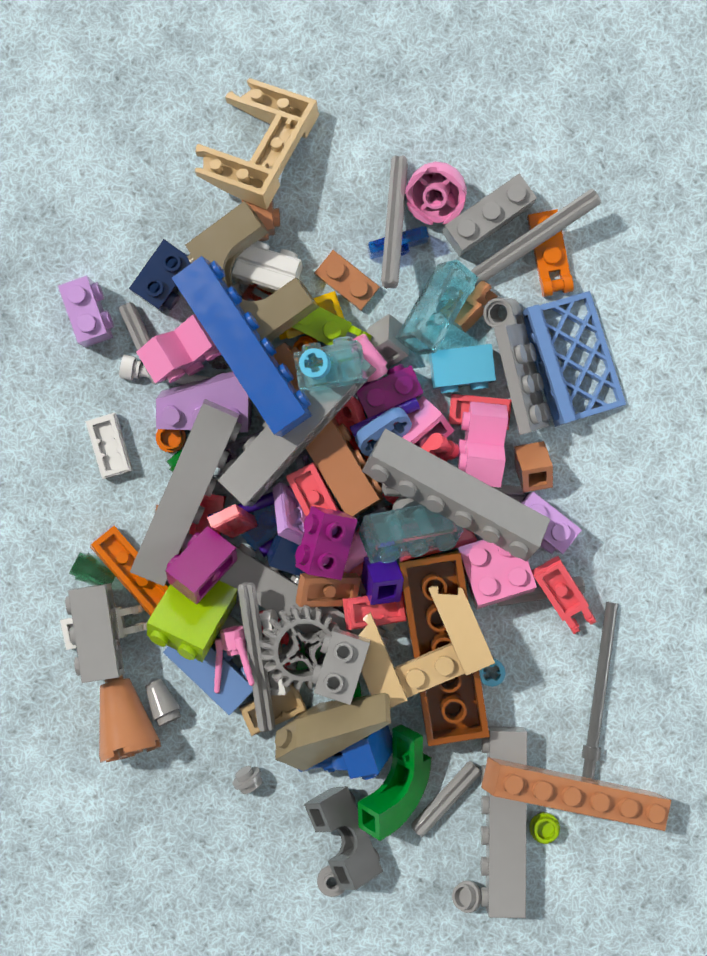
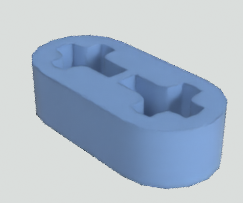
M399 407L391 408L362 427L357 432L355 441L361 452L366 456H370L385 428L403 437L410 431L412 422L405 410Z

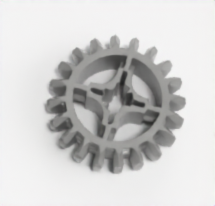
M293 605L290 607L291 615L288 616L284 610L279 611V615L282 618L281 621L277 622L274 618L269 620L274 627L273 630L263 629V634L269 640H262L259 645L261 648L269 650L262 652L260 658L268 661L264 666L267 672L274 671L272 678L275 681L282 679L284 687L290 686L293 682L294 688L300 690L303 681H305L308 689H312L314 683L310 681L316 664L322 666L326 655L322 653L320 659L316 661L315 652L322 645L325 635H332L334 628L339 629L340 627L337 623L330 624L332 617L328 613L321 617L322 610L318 607L311 612L308 605H303L299 614L298 608ZM313 624L318 626L320 630L315 633L311 631L307 634H301L297 630L296 625ZM287 632L289 642L286 647L281 649L282 653L278 655L280 640ZM296 636L301 642L305 643L304 647L308 658L303 653H300ZM296 661H303L308 668L293 670L283 665L288 662L292 664Z

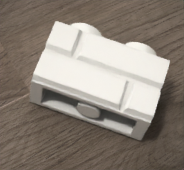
M257 241L238 256L232 277L235 282L273 294L295 277L299 279L303 264L300 259H297L298 255L285 249H281L280 253L269 250V245Z

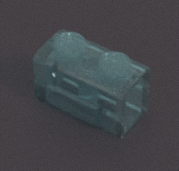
M350 336L333 339V345L321 347V343L305 344L302 346V351L294 352L293 354L300 391L304 393L367 382L368 380L362 345L357 340L352 341ZM317 348L329 356L331 369L324 378L312 379L301 371L299 360L306 350ZM315 355L310 358L312 362L308 361V367L318 372L320 370L318 366L322 367L323 361L319 360Z

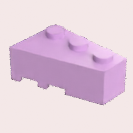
M233 371L162 390L156 398V429L191 430L204 400L207 399L239 413L237 422L242 424L239 432H248L251 426L252 400Z

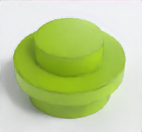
M541 812L531 819L529 831L534 840L542 844H548L558 837L560 825L554 815Z

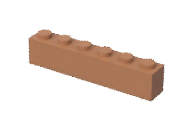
M284 342L275 348L277 353L273 356L279 365L284 363L294 377L290 382L298 391L306 383L304 380L306 375L299 366L302 353L296 346L292 348ZM333 417L306 447V450L343 511L356 518L385 500L381 495L382 484L362 472L367 462L365 456L359 449L356 451L353 449L349 442L353 439L349 430L343 423L339 425L335 417Z
M491 757L487 759L481 786L482 789L495 797L662 831L666 829L672 801L658 793Z

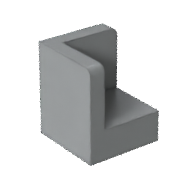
M388 314L367 329V333L372 335L370 342L387 361V369L409 356V329L392 315Z

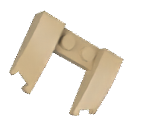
M249 78L247 84L251 90L241 97L236 96L230 91L225 96L226 102L271 125L250 161L197 144L195 152L198 157H203V169L195 168L196 176L219 189L267 210L280 187L278 178L301 137L307 138L319 117L317 100Z
M438 586L428 587L452 643L396 667L392 663L371 612L364 616L363 620L367 623V626L361 631L359 636L371 639L361 673L371 695L379 693L389 694L390 708L408 701L407 698L462 674L467 676L495 664L461 587H458V595L438 594Z

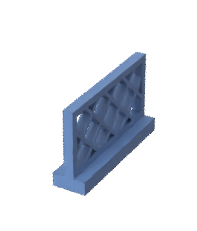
M590 291L546 304L527 307L522 311L529 342L534 345L537 358L534 363L537 373H540L543 379V391L555 427L626 405ZM584 300L588 312L583 320L570 313L574 302ZM567 305L565 310L561 306ZM552 309L562 315L556 328L546 323L544 311ZM566 318L580 325L574 338L560 331ZM585 328L595 333L597 340L593 348L579 341ZM557 336L571 343L565 356L555 351L553 344ZM575 347L589 353L584 366L570 360ZM594 356L604 361L606 369L601 377L588 370ZM566 365L580 372L574 385L564 379L563 371ZM585 375L598 382L592 395L579 388ZM603 385L613 389L616 402L607 404L597 398ZM576 393L589 400L585 411L577 414L572 404ZM594 403L600 406L592 409Z

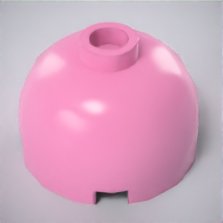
M435 161L424 164L413 173L406 186V204L413 216L425 224L433 225L434 222H443V225L447 224L459 216L464 208L467 194L464 177L455 167L447 163Z

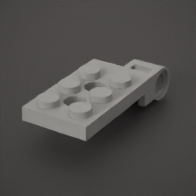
M494 298L484 307V320L495 331L519 434L530 433L549 426L548 420L551 418L550 408L544 402L541 392L544 388L543 379L540 373H537L534 363L537 358L534 345L529 342L520 304L513 298ZM501 305H504L507 309V317L504 321L498 315Z

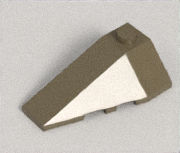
M379 693L354 697L351 705L335 700L318 703L276 731L275 760L305 771L391 724L389 694Z

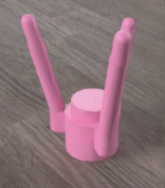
M231 626L220 630L221 638L214 640L216 646L214 692H220L223 650L227 651L228 656L240 655L248 684L253 686L255 682L247 656L243 626Z

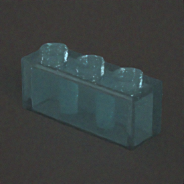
M457 259L438 264L395 338L416 355L436 353L479 277Z
M416 505L365 515L358 533L370 563L381 561L382 563H390L400 557L410 555L411 557H419L429 551L438 549L440 551L450 550L456 546L464 529L446 517L428 510L424 505Z

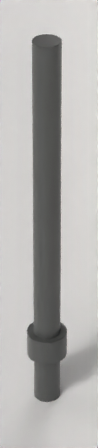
M606 602L587 743L583 745L581 756L584 758L582 777L594 779L596 761L600 760L601 747L598 746L618 603Z

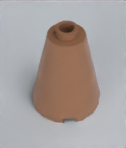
M121 675L119 678L106 679L105 684L100 686V763L136 756L135 754L143 752V749L149 752L160 748V739L130 678L124 679L123 675Z

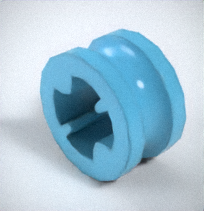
M311 348L301 355L299 366L306 376L312 379H321L329 373L331 361L329 356L322 350ZM315 355L319 360L323 361V366H318L320 368L318 372L308 367V361L312 362L310 358Z
M494 659L495 664L490 665V667L495 665L499 667V670L496 671L499 676L496 679L492 677L485 679L483 674H486V671H483L484 668L479 670L481 681L487 686H498L505 678V668L497 659Z

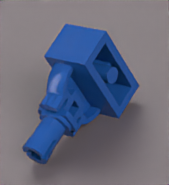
M389 726L383 727L305 771L323 768L324 771L327 770L329 773L335 770H347L350 779L362 777L363 780L378 776L393 753L392 735Z

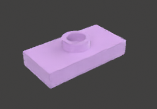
M279 482L273 487L278 535L301 545L306 516L292 488Z

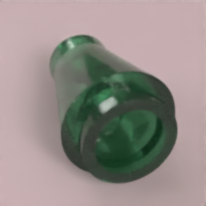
M81 552L69 574L75 576L74 580L93 585L112 584L116 577L109 568L90 553L86 555Z

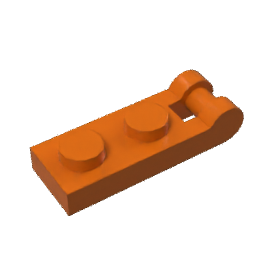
M558 209L528 214L529 230L558 212ZM561 230L533 249L543 297L552 296L553 292L563 290V293H568L574 290ZM559 271L560 279L551 280L549 273Z

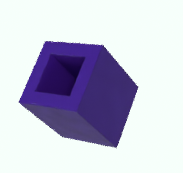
M394 554L364 557L361 580L370 605L400 602L404 578Z

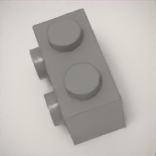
M334 628L332 635L326 634L320 652L326 654L322 666L316 664L310 681L316 684L314 693L351 705L371 639Z

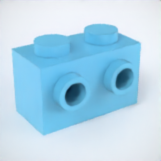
M492 344L435 350L429 353L433 389L440 388L441 394L459 392L458 386L470 385L471 390L489 388L488 383L496 381Z

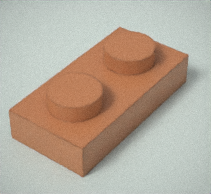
M334 250L331 251L314 273L360 311L363 310L380 288V286Z
M300 573L295 602L299 607H303V605H308L309 607L343 606L342 599L358 597L361 577L356 573H343L342 580Z

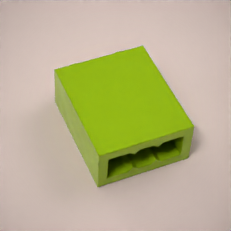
M219 580L196 605L170 585L147 621V636L153 643L165 647L167 645L177 650L182 657L188 660L196 659L203 662L236 604L238 589Z

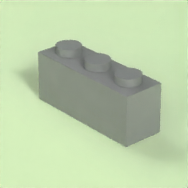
M519 173L447 223L442 233L457 255L461 257L531 208L537 197Z
M107 583L68 590L69 596L65 599V605L68 615L72 614L73 627L70 628V639L72 645H76L78 657H75L74 660L77 676L81 675L82 683L119 678L125 672L112 584Z

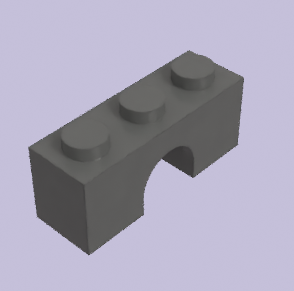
M348 786L328 789L304 804L315 832H332L337 830L341 836L340 851L336 856L328 860L339 889L357 890L383 872L378 852L372 846L368 834L359 828L356 800L349 791Z

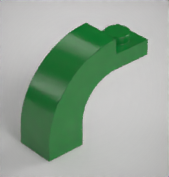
M402 724L392 728L393 759L387 778L375 792L358 801L359 828L379 841L399 829L414 812L424 794L431 771L432 757L423 753V735Z

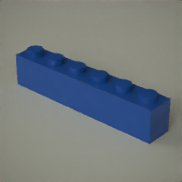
M201 256L173 276L172 280L273 434L283 437L312 416L308 409L311 403L301 389L296 391L290 382L294 377L284 363L279 365L273 355L277 352L271 342L266 337L262 339L256 331L260 326L249 311L245 313L239 305L243 300L233 286L228 288L222 278L226 276L223 269L215 260L210 262Z

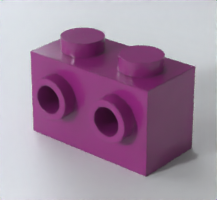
M403 364L397 365L388 370V376L371 382L366 381L355 393L367 419L410 399H417L424 394L411 365L404 368Z
M311 506L310 512L304 520V534L301 545L296 550L295 566L308 575L342 580L358 519L345 512Z
M207 526L201 533L197 532L192 536L187 548L181 555H175L168 562L165 570L168 583L197 605L237 561L236 547Z

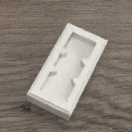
M112 413L85 421L102 479L133 471L117 414Z

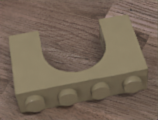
M244 201L185 244L190 252L187 258L190 263L201 256L210 262L215 260L223 269L226 276L222 279L229 288L233 286L231 274L238 256L269 232L253 208ZM296 277L265 299L259 301L243 300L239 304L245 313L249 311L258 322L260 327L256 331L262 339L266 337L270 342L319 308L303 282Z

